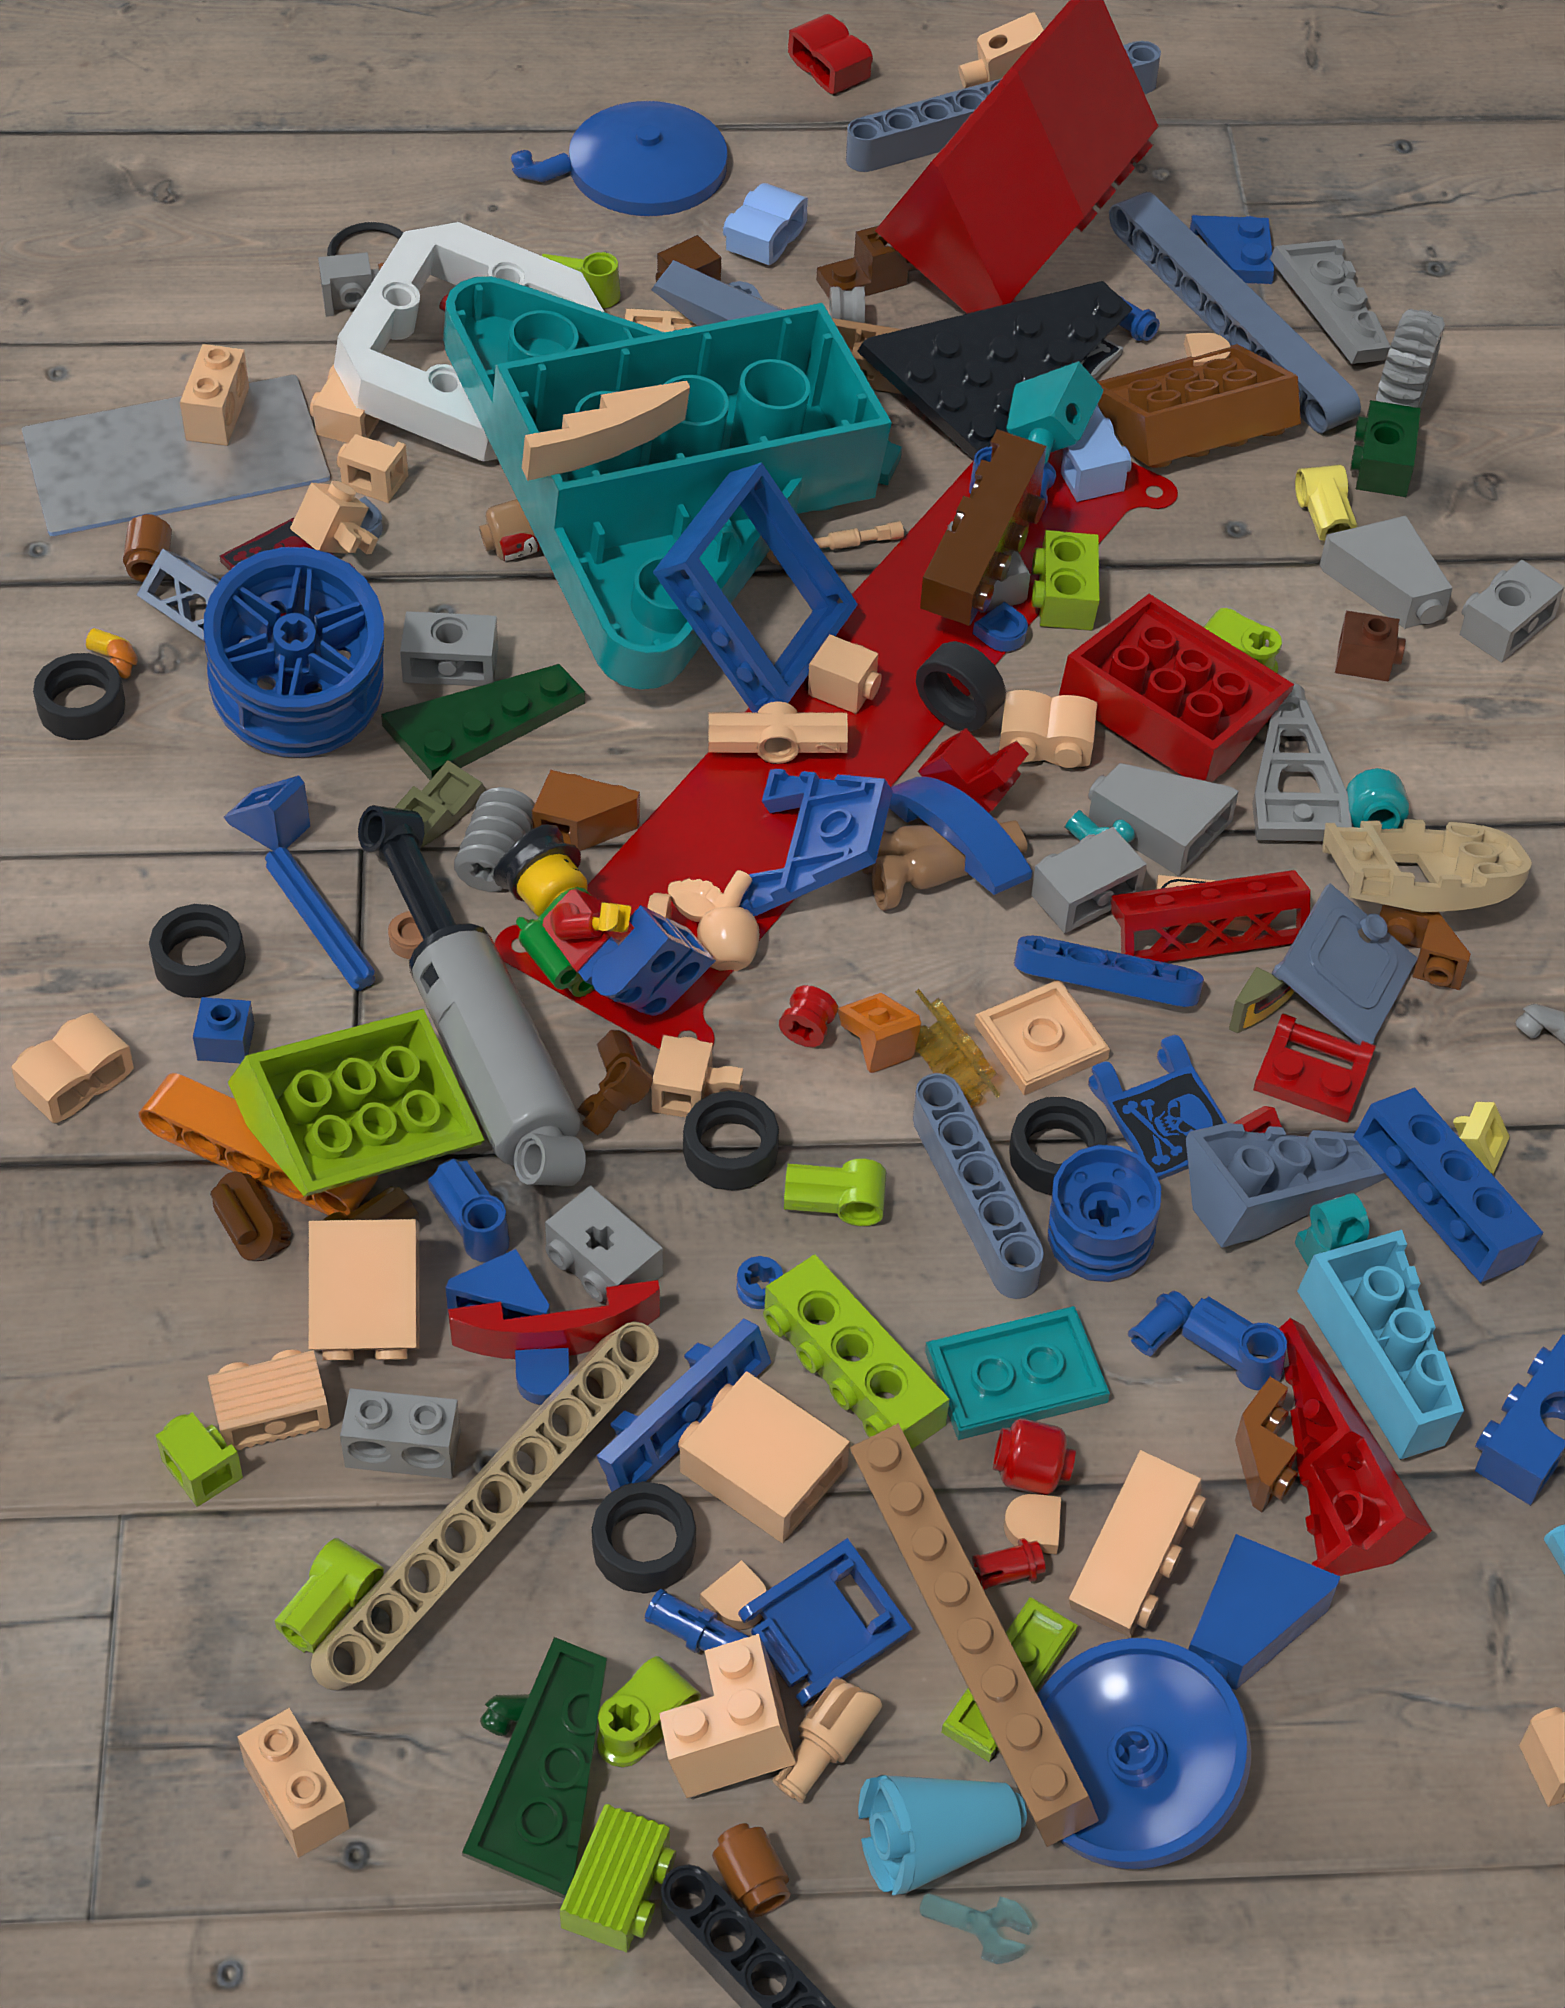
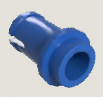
M1121 297L1133 310L1119 325L1130 331L1132 338L1137 341L1151 340L1157 333L1160 324L1155 312L1150 309L1143 311Z
M1171 1291L1169 1294L1163 1293L1156 1299L1157 1306L1135 1327L1128 1331V1336L1133 1338L1131 1340L1132 1344L1143 1354L1152 1356L1178 1328L1183 1329L1193 1306L1181 1293Z

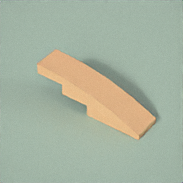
M682 381L602 394L599 409L564 414L562 429L525 435L522 470L527 481L574 471L613 458L651 441L684 421L690 391L688 382Z

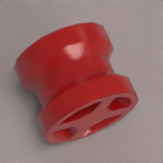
M808 985L799 986L790 997L789 1005L791 1008L786 1009L779 1019V1028L794 1043L805 1047H816L824 1041L827 1035L826 1025L835 1019L838 1005L829 993L820 988Z

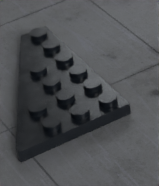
M1099 281L869 337L861 344L857 352L974 460L979 450L991 447V440L997 429L1008 433L1007 424L1016 384L1078 361L1081 363L1130 314L1133 308L1104 281Z

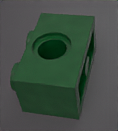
M1370 400L1367 416H1358L1354 442L1361 443V446L1354 445L1350 471L1357 472L1356 490L1407 497L1415 463L1421 408Z

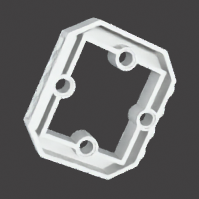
M456 222L405 231L338 335L334 368L356 408L365 410L366 414L483 462L497 459L453 366L437 364L425 372L381 354L390 339L402 340L414 333L420 302L419 292L429 275L454 285L473 277L492 276L602 312L604 311L582 272L465 224Z

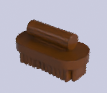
M234 1171L226 1174L218 1182L217 1186L212 1189L210 1196L213 1199L214 1211L239 1254L244 1259L264 1261L272 1254L290 1245L288 1238L291 1236V1232L288 1231V1227L282 1222V1218L273 1209V1205L268 1199V1195L263 1189L260 1180L254 1179L247 1173Z

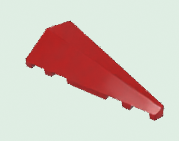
M1289 1318L1279 1329L1287 1340L1289 1366L1284 1368L1286 1382L1293 1388L1295 1408L1290 1410L1294 1443L1295 1447L1298 1448L1296 1457L1300 1483L1307 1488L1311 1515L1305 1517L1307 1531L1314 1536L1317 1560L1313 1561L1312 1565L1335 1575L1343 1576L1393 1564L1429 1534L1432 1529L1305 1326Z

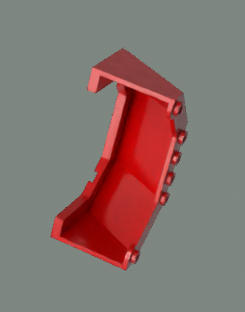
M1069 0L1007 71L990 94L968 117L945 147L935 156L875 230L876 233L967 314L1017 302L1014 298L1075 228L1082 232L1095 218L1098 212L1092 207L1096 205L1101 209L1116 192V189L1111 184L1114 182L1120 186L1134 170L1135 167L1132 164L1134 162L1138 163L1153 146L1148 139L1159 126L1104 0Z

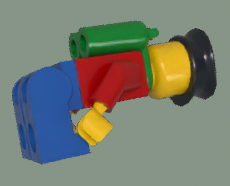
M544 824L530 830L499 860L494 868L493 879L496 885L509 889L516 900L525 902L534 914L539 917L537 920H528L524 917L517 918L516 924L521 929L519 942L557 989L568 988L575 997L585 996L595 989L601 995L615 1002L631 1007L638 1012L654 1016L668 1010L716 961L689 928L668 918L665 919L664 916L642 905L630 916L631 906L605 903L591 896L587 891V879L578 869L581 863V852L575 845L564 843L563 835L556 825ZM629 922L634 926L633 930L629 927Z

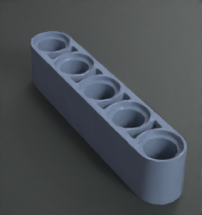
M929 1074L917 1083L913 1110L914 1127L994 1286L1001 1294L1008 1298H1026L1032 1295L1038 1288L1044 1254L1042 1244L959 1084L955 1079L946 1074ZM970 1183H978V1184H981L982 1186H976V1185H972V1184H970ZM990 1223H999L1004 1226H994ZM1011 1264H1021L1025 1267H1014Z

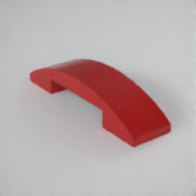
M654 1280L606 1287V1306L506 1320L503 1319L501 1302L448 1309L452 1346L468 1352L502 1359H515V1350L568 1348L569 1356L590 1352L603 1338L626 1323L639 1322L648 1326L660 1316L659 1282Z

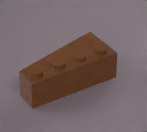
M998 429L991 440V461L981 460L975 472L976 481L970 498L963 496L957 508L952 531L946 530L922 581L921 609L968 626L971 625L979 610L984 612L987 610L993 596L994 584L997 580L1003 582L1006 578L1013 552H1021L1028 536L1030 523L1037 524L1045 507V498L1040 497L1047 446Z

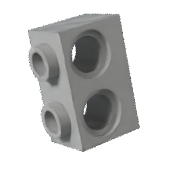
M350 1388L340 1433L345 1468L452 1479L461 1433L458 1400Z

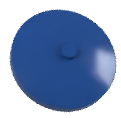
M636 101L606 108L592 115L579 126L569 146L570 173L579 190L595 203L607 209L628 215L662 216L691 209L706 201L719 189L727 172V145L719 129L710 120L696 111L666 102Z
M1129 1638L1103 1643L1084 1651L1065 1663L1050 1677L1037 1696L1089 1795L1099 1820L1060 1840L1068 1849L1081 1857L1098 1864L1121 1869H1144L1169 1864L1188 1856L1208 1843L1220 1832L1238 1807L1246 1788L1251 1766V1741L1247 1721L1235 1694L1223 1676L1210 1663L1194 1652L1174 1643L1149 1638Z

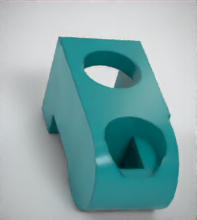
M1348 1193L1312 1205L1310 1209L1311 1226L1297 1233L1295 1245L1307 1266H1309L1313 1256L1316 1254L1367 1240L1370 1225L1362 1201L1356 1194Z

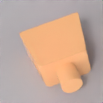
M1035 12L1013 20L978 37L977 49L979 60L959 65L960 79L964 88L1001 79L1044 30Z

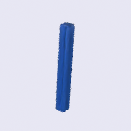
M279 847L275 851H269L265 856L266 868L350 986L357 991H361L366 986H371L375 982L374 968L289 850Z

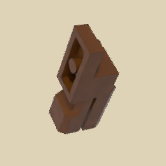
M878 226L856 231L854 257L817 267L816 280L829 300L830 287H840L843 291H852L855 287H864L865 296L907 285L908 272L917 270V268L876 233L875 230Z

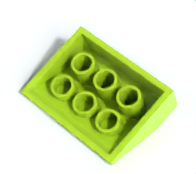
M424 1008L246 1055L228 1080V1085L247 1127L304 1197L478 1146L485 1141Z

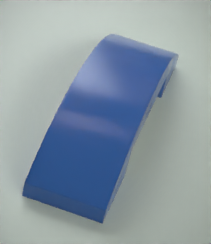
M914 777L891 787L893 793L889 809L906 823L917 818L922 819L966 855L964 871L993 895L1032 878V870L1007 832L980 804L958 788L931 777Z

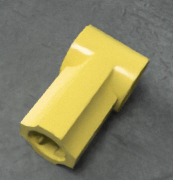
M1343 465L1301 468L1297 470L1295 477L1297 501L1300 507H1308L1319 540L1325 541L1327 534L1357 527L1347 498L1348 479Z

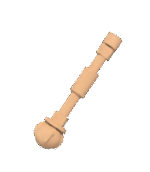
M901 521L876 526L874 527L875 529L859 531L855 528L830 532L827 537L814 538L820 549L829 547L831 550L859 546L861 542L870 540L891 541L903 539L904 529ZM770 549L766 555L773 564L781 565Z

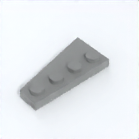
M1331 240L1275 246L1270 260L1351 364L1385 360L1390 350V344L1376 314L1368 311L1365 304L1368 297L1364 288L1357 287L1353 280L1356 271L1351 261H1345L1342 256L1345 250L1342 241Z

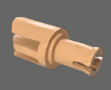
M837 1676L833 1678L798 1726V1730L801 1733L799 1737L802 1742L794 1752L796 1764L782 1768L780 1773L773 1778V1783L790 1798H795L797 1802L803 1803L807 1793L829 1762H844L879 1714L882 1708L881 1700Z

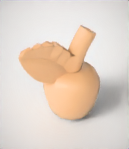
M740 870L735 872L724 893L718 887L713 886L712 882L702 881L701 879H685L682 882L679 880L668 885V893L671 895V900L679 912L691 921L699 922L697 938L716 960L710 967L719 971H739L748 967L756 954L759 944V926L755 917L749 910L739 907L743 895L753 881L747 873Z

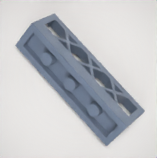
M162 549L140 587L137 596L204 641V619L197 621L191 619L189 601L204 597L207 605L210 594L220 580L188 558ZM168 573L174 577L176 596L162 600L155 595V592L165 574ZM186 586L192 590L187 592ZM178 605L179 610H177L173 606ZM250 638L242 639V640L240 641V643L243 642V641H246V640H248V639H250Z

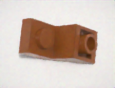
M1383 904L1380 916L1387 924V932L1401 944L1420 948L1412 977L1428 981L1433 985L1460 990L1471 953L1439 912H1419Z
M1271 1376L1242 1413L1235 1438L1252 1506L1260 1512H1263L1273 1496L1282 1500L1298 1475V1472L1292 1469L1298 1448L1276 1435L1288 1416V1411L1282 1408L1288 1387Z

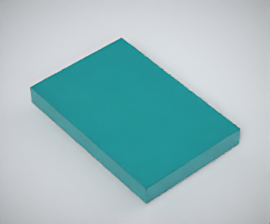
M1075 1306L928 1341L925 1345V1354L937 1386L950 1399L948 1416L957 1440L998 1431L1002 1428H1010L1018 1419L1024 1418L1037 1421L1105 1404L1109 1401L1110 1392Z

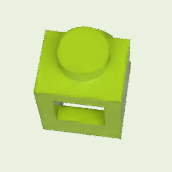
M193 1412L188 1415L183 1414L175 1417L167 1423L161 1432L155 1435L162 1462L196 1507L243 1478L237 1450L232 1444L227 1446L222 1435L214 1425L211 1424L205 1428Z

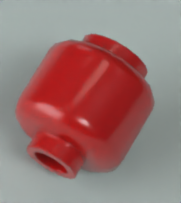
M1022 1418L1016 1420L1010 1429H1001L994 1454L993 1470L1000 1472L1003 1484L1009 1488L1039 1495H1049L1057 1488L1059 1480L1069 1482L1074 1468L1076 1450L1066 1448L1067 1437L1062 1428Z

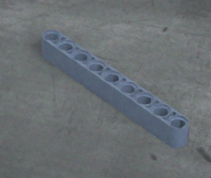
M1136 41L1123 45L1144 94L1152 92L1156 88L1161 55L1160 48L1149 41ZM1001 79L852 120L848 124L847 165L859 172H869L940 152Z
M1144 192L1110 207L1109 220L1115 234L1217 335L1224 337L1230 346L1238 344L1298 375L1300 417L1314 431L1323 433L1359 416L1361 403L1355 389L1153 193Z

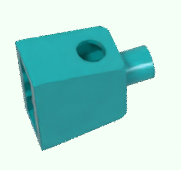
M1079 361L1020 382L1014 388L1007 431L1010 434L1047 446L1045 463H1047L1051 452L1074 445L1081 439L1104 389Z

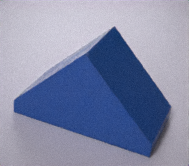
M298 775L254 788L224 816V819L229 825L272 851L279 847L287 849L311 826L305 782Z
M516 1249L450 1278L446 1285L448 1309L501 1302L504 1320L550 1313V1304Z

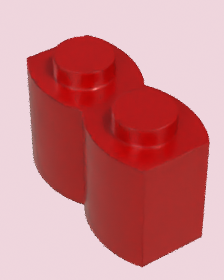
M825 14L789 30L788 53L803 71L811 73L817 84L828 93L835 94L871 77V65L873 62L871 49L857 37L849 35L846 25L834 16Z

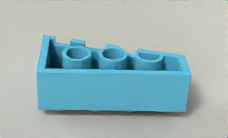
M1402 1230L1314 1255L1297 1290L1400 1460L1445 1446L1464 1412L1445 1354L1442 1351H1438L1433 1336L1436 1327L1430 1310H1424L1418 1292L1421 1283L1415 1266H1409L1405 1254L1407 1242Z

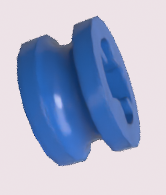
M763 1256L751 1257L741 1264L737 1273L736 1290L738 1298L743 1304L754 1309L765 1308V1288L761 1289L757 1283L751 1284V1278L759 1276L762 1282L769 1281L770 1284L783 1275L780 1265L773 1259Z

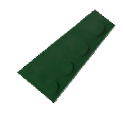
M556 664L382 713V726L426 777L431 780L448 760L462 768L585 704V691L560 664Z
M553 1638L463 1848V1857L565 1899L575 1874L607 1658L559 1638Z

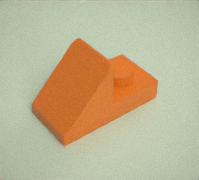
M878 993L838 1008L841 1026L860 1038L867 1070L870 1073L907 1061L914 1056L921 1028L918 1014L883 993Z

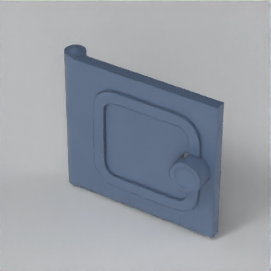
M1330 883L1325 886L1283 961L1274 967L1272 975L1278 980H1283L1356 1044L1360 1045L1362 1041L1373 1044L1374 1038L1418 958L1387 932V924L1378 914L1367 915ZM1362 928L1364 934L1371 939L1369 943L1359 936L1358 930Z

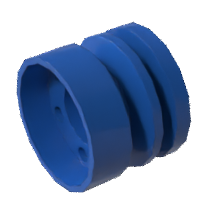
M1096 1145L1078 1150L1063 1161L1053 1180L1048 1242L1054 1257L1069 1272L1086 1280L1110 1282L1130 1276L1145 1264L1154 1246L1156 1224L1161 1206V1185L1154 1169L1140 1155L1123 1147Z

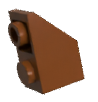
M550 769L532 809L533 829L544 824L556 825L563 835L564 843L575 845L579 851L585 850L638 829L640 824V791L628 789L621 785H611L583 778L577 774H567Z

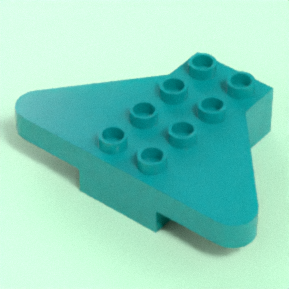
M492 276L473 277L461 281L449 292L446 300L443 337L446 354L598 666L607 677L622 686L640 690L655 689L671 683L684 670L703 642L661 585L653 571L730 472L762 462L796 514L809 511H825L834 506L871 499L876 496L892 422L823 303L662 332ZM682 381L688 382L690 391L684 421L651 441L613 458L574 471L527 481L522 470L525 435L562 429L564 414L599 409L602 394ZM739 505L699 559L728 601L732 603L768 554L770 548Z

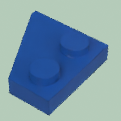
M1192 215L1190 230L1196 236L1201 235L1207 242V246L1245 283L1272 284L1274 264L1270 260L1272 245L1269 218Z

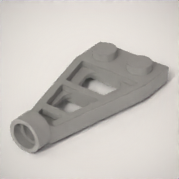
M1293 683L1292 692L1271 716L1252 802L1256 840L1323 841L1325 823H1335L1337 827H1352L1348 793L1308 705L1305 690L1302 686ZM1280 736H1304L1309 753H1281L1279 751ZM1282 771L1311 772L1315 777L1320 793L1280 792L1278 790L1280 773Z

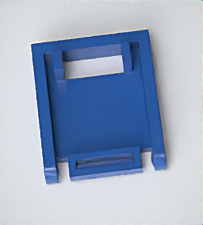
M848 1538L746 1604L738 1612L739 1617L744 1623L753 1620L759 1614L765 1619L752 1628L751 1634L760 1635L771 1663L789 1688L805 1678L810 1685L802 1689L796 1696L802 1707L822 1695L833 1678L837 1676L844 1680L906 1638L912 1630V1627ZM848 1575L852 1576L879 1614L878 1617L870 1622L867 1628L836 1586V1583Z

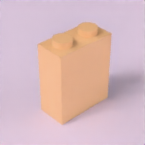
M416 1219L309 1221L308 1349L322 1351V1361L354 1360V1350H375V1360L407 1359V1349H420L419 1222Z
M746 1371L734 1386L727 1384L719 1391L712 1403L710 1413L701 1423L694 1421L683 1432L678 1443L680 1448V1473L783 1544L848 1468L850 1441Z

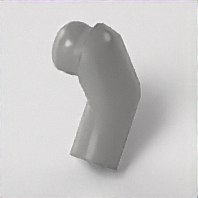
M1531 1004L1523 1008L1525 1012L1516 1019V1026L1530 1038H1536L1541 1030L1546 1028L1565 1044V1012L1538 1004Z

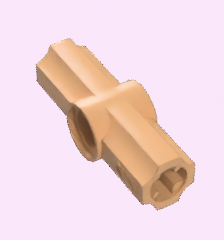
M778 701L763 705L758 710V713L709 712V752L758 753L763 760L776 764L791 761L798 753H847V713H797V710L792 705Z

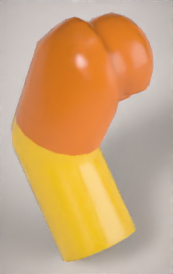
M96 628L90 630L86 638V648L111 657L109 662L116 666L120 677L124 679L129 678L132 667L137 666L138 662L132 644L125 638Z

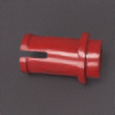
M1021 1538L1018 1540L1017 1546L972 1556L973 1566L978 1567V1570H974L983 1590L1027 1578L1029 1582H1034L1037 1580L1038 1574L1046 1572L1044 1556L1037 1540L1027 1542L1025 1538Z

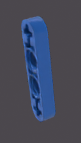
M1034 935L1023 936L1018 939L1014 958V966L1024 973L1182 1007L1198 1004L1204 981L1203 976L1199 972L1183 966Z

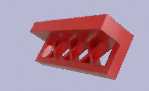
M1296 870L1112 895L1111 913L1121 927L1122 954L1159 962H1168L1293 944L1310 914L1311 889ZM1296 909V928L1277 931L1269 925L1281 911ZM1248 916L1254 921V924L1242 936L1230 937L1223 931L1235 917ZM1201 922L1208 928L1197 942L1184 944L1177 938L1188 924ZM1155 929L1162 935L1150 949L1134 951V932Z

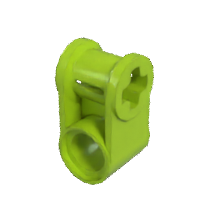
M1229 608L1217 610L1204 625V628L1278 674V663L1275 657L1281 650L1282 638L1275 629L1261 625ZM1266 640L1269 641V646H1268V647L1265 646Z
M660 1656L649 1659L621 1689L601 1706L598 1715L599 1732L596 1743L598 1753L605 1762L612 1766L628 1767L636 1764L664 1738L659 1713L700 1701L701 1693Z

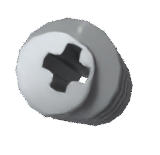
M503 787L489 789L480 795L476 803V809L471 816V822L466 829L465 837L461 842L460 851L454 860V869L458 877L467 885L487 892L501 891L502 887L496 885L493 879L494 868L503 855L531 830L532 809L535 803L530 797L520 791Z

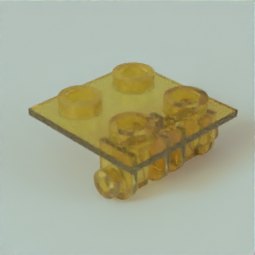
M920 989L916 990V994L936 1022L930 1027L927 1025L921 1026L915 1051L922 1056L933 1073L946 1074L955 1079L971 1108L977 1106L982 1101L983 1095L981 1093L988 1088L998 1098L1000 1093L990 1081L997 1073L986 1060L982 1051L971 1037L964 1033L957 1024L956 1019L939 998L930 1003Z

